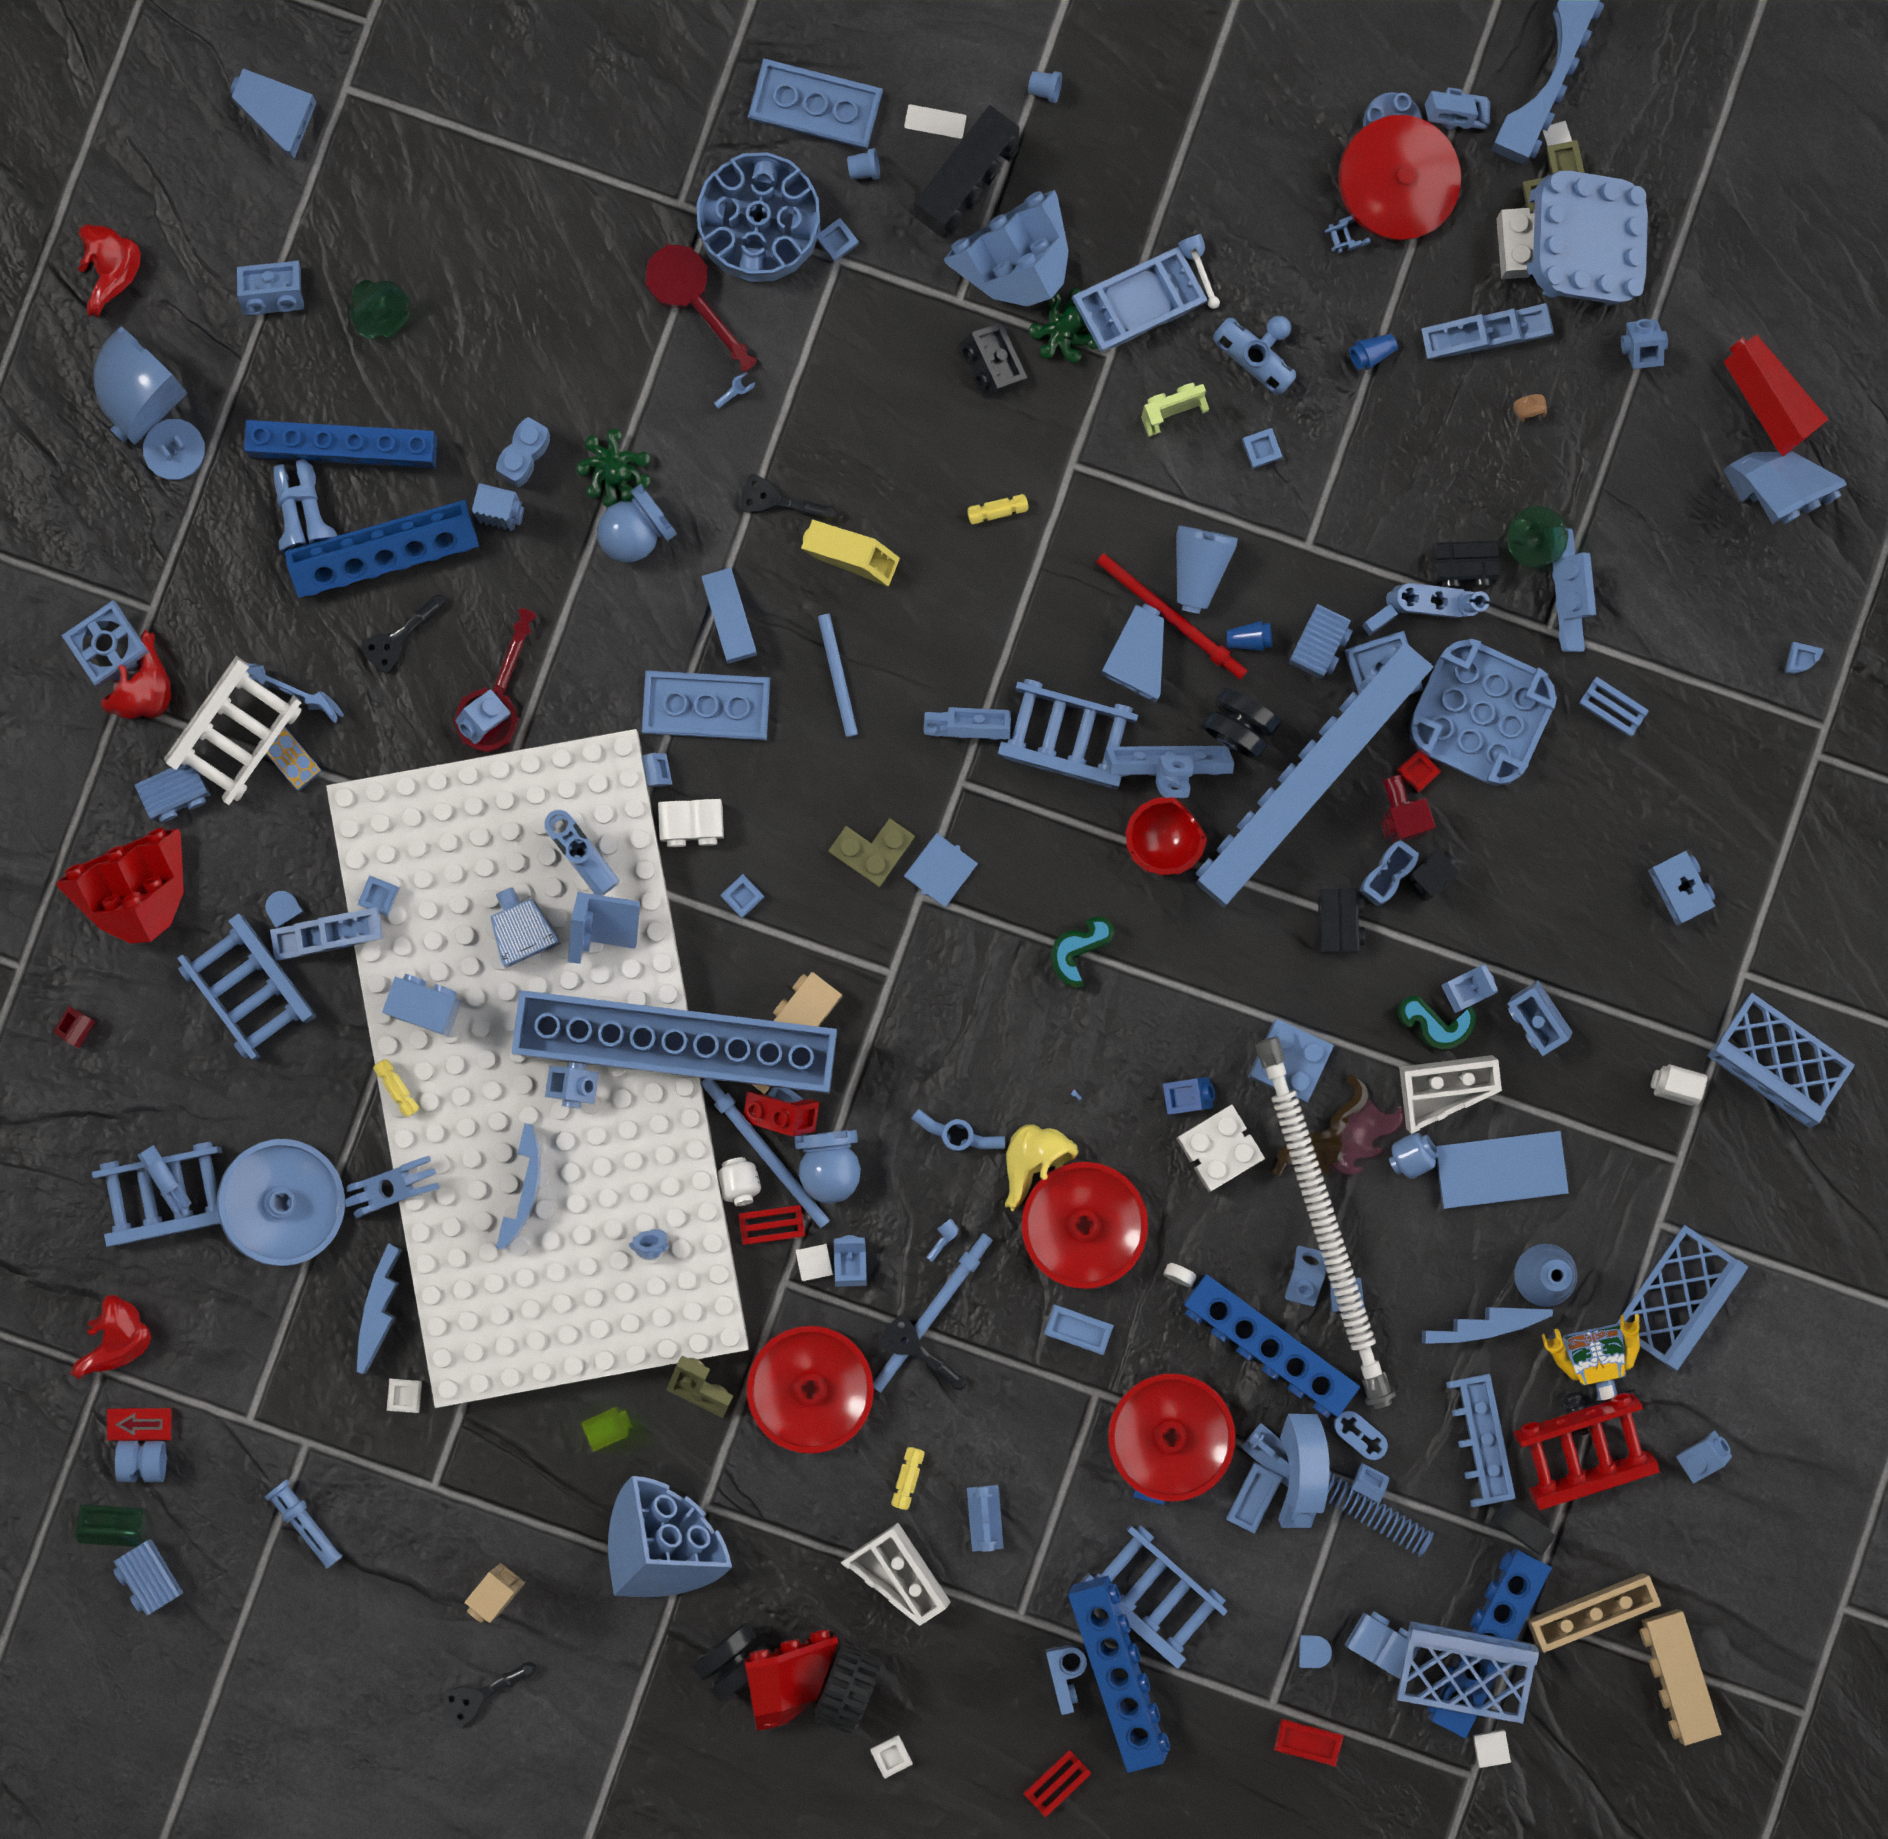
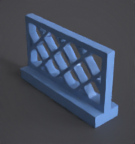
M1753 993L1749 994L1718 1043L1713 1046L1707 1055L1808 1128H1812L1820 1123L1826 1114L1827 1107L1855 1066ZM1752 1004L1762 1010L1765 1022L1749 1023L1747 1011ZM1741 1020H1743L1744 1026H1738ZM1780 1024L1788 1029L1790 1041L1776 1043L1772 1026ZM1766 1027L1769 1044L1754 1046L1751 1029ZM1745 1030L1748 1047L1738 1049L1728 1042L1733 1032ZM1807 1042L1812 1045L1816 1059L1801 1061L1798 1044ZM1792 1045L1795 1062L1780 1064L1777 1047ZM1770 1048L1774 1065L1764 1067L1758 1063L1756 1050ZM1834 1061L1844 1069L1837 1078L1827 1079L1824 1062ZM1817 1063L1821 1080L1806 1082L1802 1065ZM1796 1066L1800 1084L1790 1085L1784 1081L1781 1069ZM1828 1083H1834L1831 1089H1829ZM1822 1085L1825 1098L1820 1105L1809 1098L1807 1087Z
M1684 1225L1623 1313L1624 1320L1627 1321L1629 1316L1635 1314H1643L1646 1332L1639 1333V1337L1647 1336L1649 1344L1640 1339V1347L1666 1364L1668 1368L1677 1372L1739 1283L1748 1266L1740 1260L1737 1261ZM1685 1235H1688L1698 1243L1700 1254L1681 1257L1679 1244ZM1702 1246H1704L1705 1248H1707V1249L1710 1250L1711 1252H1710V1253H1703V1248H1702ZM1676 1250L1677 1258L1669 1260L1671 1255ZM1719 1256L1728 1264L1722 1273L1708 1275L1705 1258ZM1701 1258L1704 1276L1686 1279L1682 1262ZM1678 1262L1682 1280L1663 1283L1662 1268L1666 1264ZM1658 1276L1660 1284L1651 1285ZM1718 1278L1710 1288L1709 1279ZM1705 1280L1707 1294L1704 1299L1690 1301L1687 1283ZM1683 1284L1686 1302L1668 1305L1664 1287ZM1661 1288L1664 1306L1646 1309L1643 1296L1647 1290ZM1641 1302L1642 1310L1633 1311L1638 1303ZM1700 1304L1692 1314L1691 1305ZM1687 1306L1689 1321L1686 1325L1672 1327L1669 1309ZM1665 1310L1668 1328L1650 1331L1647 1313ZM1682 1330L1677 1338L1674 1339L1673 1331ZM1665 1332L1670 1333L1672 1345L1665 1355L1653 1348L1651 1335Z
M1410 1621L1409 1637L1397 1700L1523 1724L1534 1667L1537 1665L1539 1656L1536 1644ZM1414 1647L1428 1648L1434 1658L1418 1667L1412 1658ZM1434 1650H1439L1443 1652L1437 1655ZM1451 1653L1460 1654L1465 1664L1450 1673L1441 1660ZM1466 1656H1471L1474 1658L1469 1661ZM1482 1659L1491 1660L1497 1669L1481 1679L1473 1665ZM1497 1661L1505 1664L1500 1667ZM1438 1662L1447 1676L1431 1686L1422 1672ZM1412 1664L1415 1670L1409 1674ZM1513 1665L1525 1666L1524 1678L1513 1685L1504 1671ZM1469 1668L1478 1682L1462 1691L1454 1678ZM1501 1674L1509 1688L1494 1697L1485 1684ZM1417 1675L1421 1677L1428 1687L1418 1695L1405 1693L1407 1682ZM1451 1681L1459 1694L1449 1701L1441 1700L1435 1690ZM1482 1686L1491 1700L1481 1707L1473 1706L1466 1696ZM1522 1687L1521 1696L1517 1692V1689ZM1431 1693L1434 1696V1698L1426 1697ZM1514 1693L1519 1700L1517 1714L1503 1711L1498 1702ZM1463 1699L1466 1704L1457 1703V1702H1459L1460 1700ZM1493 1705H1495V1707H1496L1498 1710L1489 1709V1708L1492 1707Z

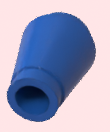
M1389 333L1356 341L1354 346L1349 348V354L1354 366L1358 370H1369L1397 351L1398 345L1394 336Z
M1261 620L1227 630L1228 648L1265 651V648H1272L1271 624L1263 623Z

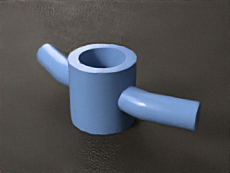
M920 1109L911 1118L928 1132L941 1136L945 1146L952 1151H962L969 1146L978 1149H1005V1136L982 1137L973 1134L972 1127L964 1120L955 1119L944 1125L934 1121ZM954 1125L960 1129L965 1128L968 1132V1139L963 1140L960 1146L950 1143L951 1137L947 1131Z

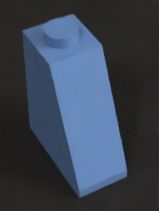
M243 69L240 77L236 76L231 85L230 93L233 94L234 102L289 158L294 159L317 103L313 94Z
M1146 604L1143 607L1136 605L1101 672V676L1156 703L1161 694L1164 619L1159 617L1160 612L1157 609Z

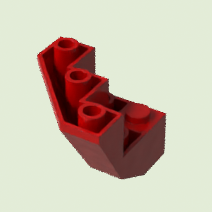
M163 827L154 829L140 839L124 846H116L108 850L106 854L83 864L79 863L65 870L66 875L58 880L56 885L100 930L130 944L151 942L171 926L184 893L181 833L179 829L164 830Z
M829 1630L815 1631L810 1633L811 1638L804 1639L805 1643L800 1644L799 1639L784 1641L780 1643L781 1648L774 1649L775 1653L769 1654V1649L751 1652L750 1658L744 1659L757 1731L789 1723L796 1715L800 1714L818 1699L838 1645L836 1633L830 1634Z

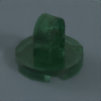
M365 279L353 288V302L349 312L350 322L362 337L369 340H375L373 336L384 335L389 337L397 332L408 319L407 306L408 303L410 304V299L398 284L391 281L373 283L371 280Z
M1537 505L1525 508L1517 514L1509 526L1507 536L1508 548L1514 559L1524 566L1537 569L1545 568L1552 561H1558L1567 548L1569 538L1568 530H1565V525L1562 521L1564 520L1562 515L1551 508Z

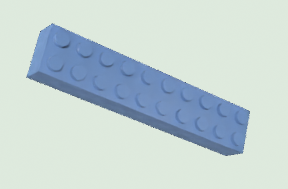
M1406 642L1400 648L1394 645L1380 661L1384 667L1379 672L1374 668L1359 685L1364 690L1359 695L1353 692L1339 708L1343 714L1338 719L1332 716L1318 733L1323 737L1318 743L1312 739L1298 755L1302 759L1296 767L1291 763L1277 779L1282 783L1277 790L1272 787L1267 790L1257 802L1261 806L1257 813L1254 814L1250 810L1236 826L1241 830L1234 838L1229 834L1216 849L1220 853L1217 859L1212 861L1208 858L1196 872V875L1200 878L1195 884L1223 908L1434 667Z
M520 990L511 1054L830 1094L837 1029Z

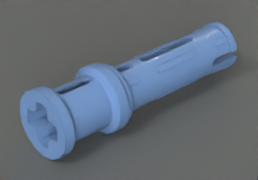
M286 1479L264 1498L267 1501L271 1500L281 1512V1519L283 1521H286V1523L290 1521L327 1569L339 1560L342 1554L337 1551L324 1532L306 1512V1502L304 1500L300 1501L288 1486L290 1482Z

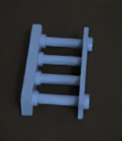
M1025 679L1024 683L1017 682L1015 692L1022 693L1024 696L1012 739H1008L1007 743L1001 742L997 757L1118 790L1122 776L1110 774L1105 755L1102 764H1099L1098 768L1086 765L1087 760L1084 757L1096 714L1114 719L1107 747H1120L1126 722L1136 724L1138 714L1132 713L1133 708L1121 704H1115L1114 708L1046 690L1042 688V683L1034 680ZM1040 698L1054 702L1043 745L1038 747V751H1033L1025 748L1026 743H1024L1035 699ZM1066 706L1084 710L1072 756H1068V760L1055 757L1057 752L1054 751Z
M238 913L229 920L233 928L229 930L230 934L193 962L187 956L181 955L177 959L182 964L178 970L188 983L195 982L237 1039L234 1046L244 1059L249 1056L251 1060L257 1061L261 1056L255 1050V1047L293 1019L295 1021L301 1019L302 1022L308 1023L317 1015L278 962L275 961L272 954L244 916ZM245 943L251 951V954L248 955L249 959L209 987L199 972L237 944L241 946ZM263 968L270 977L266 981L267 985L228 1013L218 997L254 970L260 971ZM282 993L288 1001V1004L285 1006L286 1010L247 1038L236 1022L274 994L278 996Z
M205 1142L193 1145L194 1151L162 1157L176 1181L180 1182L185 1193L180 1162L199 1158L208 1207H205L206 1213L194 1215L193 1210H190L191 1212L182 1217L180 1212L174 1214V1220L165 1222L162 1221V1216L158 1217L151 1176L142 1162L119 1166V1161L100 1164L101 1170L92 1172V1175L96 1179L106 1178L115 1226H112V1233L104 1234L106 1247L219 1225L220 1221L217 1212L218 1188L211 1155L221 1154L222 1148L218 1146L213 1147L212 1142ZM137 1171L146 1219L143 1220L144 1226L131 1228V1223H127L118 1175Z
M1129 1525L1126 1530L1134 1536L1102 1574L1098 1573L1094 1577L1088 1573L1081 1582L1109 1575L1112 1582L1143 1545L1158 1557L1125 1596L1123 1594L1120 1596L1121 1601L1118 1604L1121 1613L1127 1615L1130 1627L1178 1669L1186 1660L1181 1654L1184 1650L1182 1646L1214 1609L1218 1610L1223 1616L1227 1613L1226 1608L1222 1606L1226 1600L1212 1588L1207 1593L1151 1543L1154 1537L1141 1525L1137 1529ZM1168 1566L1181 1580L1149 1617L1146 1615L1141 1619L1133 1612L1137 1607L1134 1604ZM1192 1587L1205 1601L1173 1638L1170 1636L1165 1640L1157 1633L1160 1629L1158 1625Z

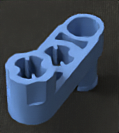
M1414 583L1395 586L1392 591L1387 593L1386 597L1387 604H1391L1398 614L1414 613L1448 618L1474 616L1478 612L1486 610L1489 604H1484V602L1490 601L1488 595L1482 591L1474 593L1464 591V589ZM1402 594L1408 598V602L1402 599ZM1437 596L1438 599L1442 600L1443 603L1437 606L1438 609H1436V604L1431 603V597Z

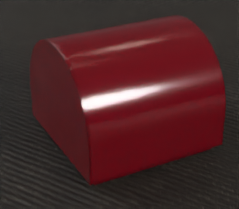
M69 1006L53 1033L80 1049L96 1021Z

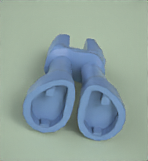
M306 459L296 461L297 475L301 485L291 488L285 465L274 466V485L278 497V507H282L284 518V533L279 540L281 554H285L287 550L307 545L300 524L296 502H302L309 544L337 536L334 528L326 525L321 518L317 504L318 497L314 486L316 484V475L313 466Z

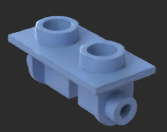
M1260 1423L1241 1448L1262 1466L1282 1475L1281 1482L1289 1487V1462L1283 1443L1275 1434Z
M998 1485L967 1488L972 1551L986 1552L1004 1549Z

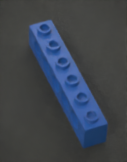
M246 420L244 452L249 458L297 461L306 459L307 461L436 469L438 438L434 431Z
M465 499L285 551L289 574L298 598L307 595H317L321 591L335 587H345L363 579L376 578L381 574L391 571L404 570L412 565L426 561H436L441 557L454 553H464L472 548L479 547V543Z
M1207 1274L1203 1275L1182 1304L1188 1308L1185 1312L1188 1317L1199 1325L1203 1320L1214 1327L1210 1333L1224 1343L1228 1339L1239 1346L1236 1352L1248 1361L1252 1362L1256 1358L1263 1363L1264 1367L1261 1370L1276 1381L1281 1376L1289 1382L1290 1385L1287 1389L1300 1399H1303L1306 1395L1316 1403L1313 1408L1326 1418H1329L1331 1414L1339 1417L1360 1388L1359 1385ZM1217 1301L1222 1302L1227 1309L1226 1315L1220 1320H1215L1210 1315V1306ZM1242 1320L1248 1321L1252 1326L1250 1336L1244 1339L1239 1338L1235 1332L1237 1323ZM1267 1339H1273L1278 1347L1276 1354L1272 1357H1265L1261 1352V1345ZM1292 1358H1299L1303 1363L1302 1372L1296 1376L1290 1375L1286 1368L1288 1361ZM1323 1376L1328 1381V1390L1324 1394L1318 1395L1313 1391L1312 1383L1315 1378Z
M1513 1548L1511 1553L1508 1551L1505 1553L1500 1562L1499 1569L1502 1572L1497 1582L1492 1580L1485 1592L1484 1597L1488 1598L1482 1610L1478 1608L1470 1622V1625L1473 1626L1472 1633L1482 1635L1492 1633L1494 1637L1516 1640L1552 1567ZM1514 1576H1520L1523 1579V1588L1517 1593H1511L1508 1588V1582ZM1501 1604L1507 1605L1509 1609L1508 1617L1504 1621H1496L1494 1618L1495 1608ZM1457 1654L1459 1657L1454 1667L1451 1665L1447 1667L1450 1673L1465 1664L1460 1654ZM1466 1656L1469 1661L1474 1658L1471 1656ZM1482 1659L1478 1662L1480 1664V1673L1478 1675L1481 1679L1497 1669L1491 1660ZM1497 1661L1500 1667L1504 1664L1503 1662ZM1465 1671L1454 1678L1463 1691L1478 1682L1475 1677L1468 1678L1465 1675ZM1497 1677L1485 1684L1489 1691ZM1451 1681L1444 1684L1438 1695L1441 1700L1449 1701L1452 1693L1456 1691ZM1481 1686L1466 1697L1473 1706L1481 1707L1487 1694ZM1431 1706L1427 1707V1711L1430 1712L1428 1718L1431 1721L1465 1739L1477 1717L1474 1714Z
M1109 1575L1074 1584L1068 1596L1127 1773L1163 1764L1168 1751H1170L1169 1740L1165 1732L1161 1733L1158 1725L1160 1721L1159 1710L1156 1703H1151L1148 1694L1150 1692V1683L1147 1675L1141 1673L1138 1664L1140 1662V1653L1137 1645L1131 1643L1128 1634L1131 1630L1127 1615L1121 1613L1118 1604L1121 1601L1119 1589L1116 1584L1111 1583ZM1101 1608L1105 1610L1109 1618L1101 1619L1097 1617L1094 1609ZM1104 1639H1114L1119 1647L1115 1649L1109 1648L1104 1643ZM1114 1669H1124L1129 1677H1118L1114 1673ZM1124 1699H1134L1138 1703V1707H1128ZM1143 1728L1148 1733V1736L1139 1737L1133 1729Z

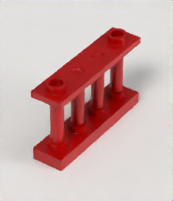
M1633 1393L1618 1394L1612 1397L1610 1401L1541 1423L1530 1422L1524 1424L1521 1429L1513 1431L1514 1437L1520 1446H1529L1539 1483L1537 1486L1529 1488L1532 1500L1539 1511L1660 1472L1657 1460L1650 1451L1641 1450L1632 1413L1643 1408L1641 1402ZM1619 1417L1629 1454L1626 1458L1614 1461L1611 1460L1601 1422ZM1585 1427L1590 1428L1599 1460L1597 1467L1588 1470L1581 1469L1571 1433ZM1559 1436L1569 1473L1566 1477L1554 1480L1551 1479L1541 1441Z

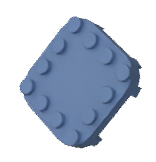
M1558 171L1546 176L1534 190H1531L1529 202L1535 203L1533 261L1527 263L1528 275L1533 274L1538 286L1544 290L1543 295L1551 298L1563 296L1604 302L1605 306H1611L1629 301L1643 293L1646 277L1648 212L1645 201L1646 192L1642 187L1635 186L1631 182L1618 178L1575 171Z
M1474 639L1457 641L1443 651L1432 670L1411 717L1409 726L1410 741L1417 750H1420L1428 758L1476 780L1494 786L1508 785L1520 777L1529 766L1528 763L1552 710L1555 708L1557 697L1554 685L1548 677L1549 674L1542 669L1531 667L1481 644L1482 641Z

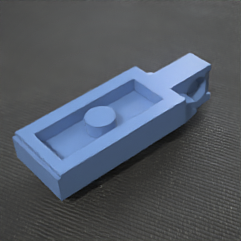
M949 707L948 712H925L924 734L937 737L1010 739L1011 711Z

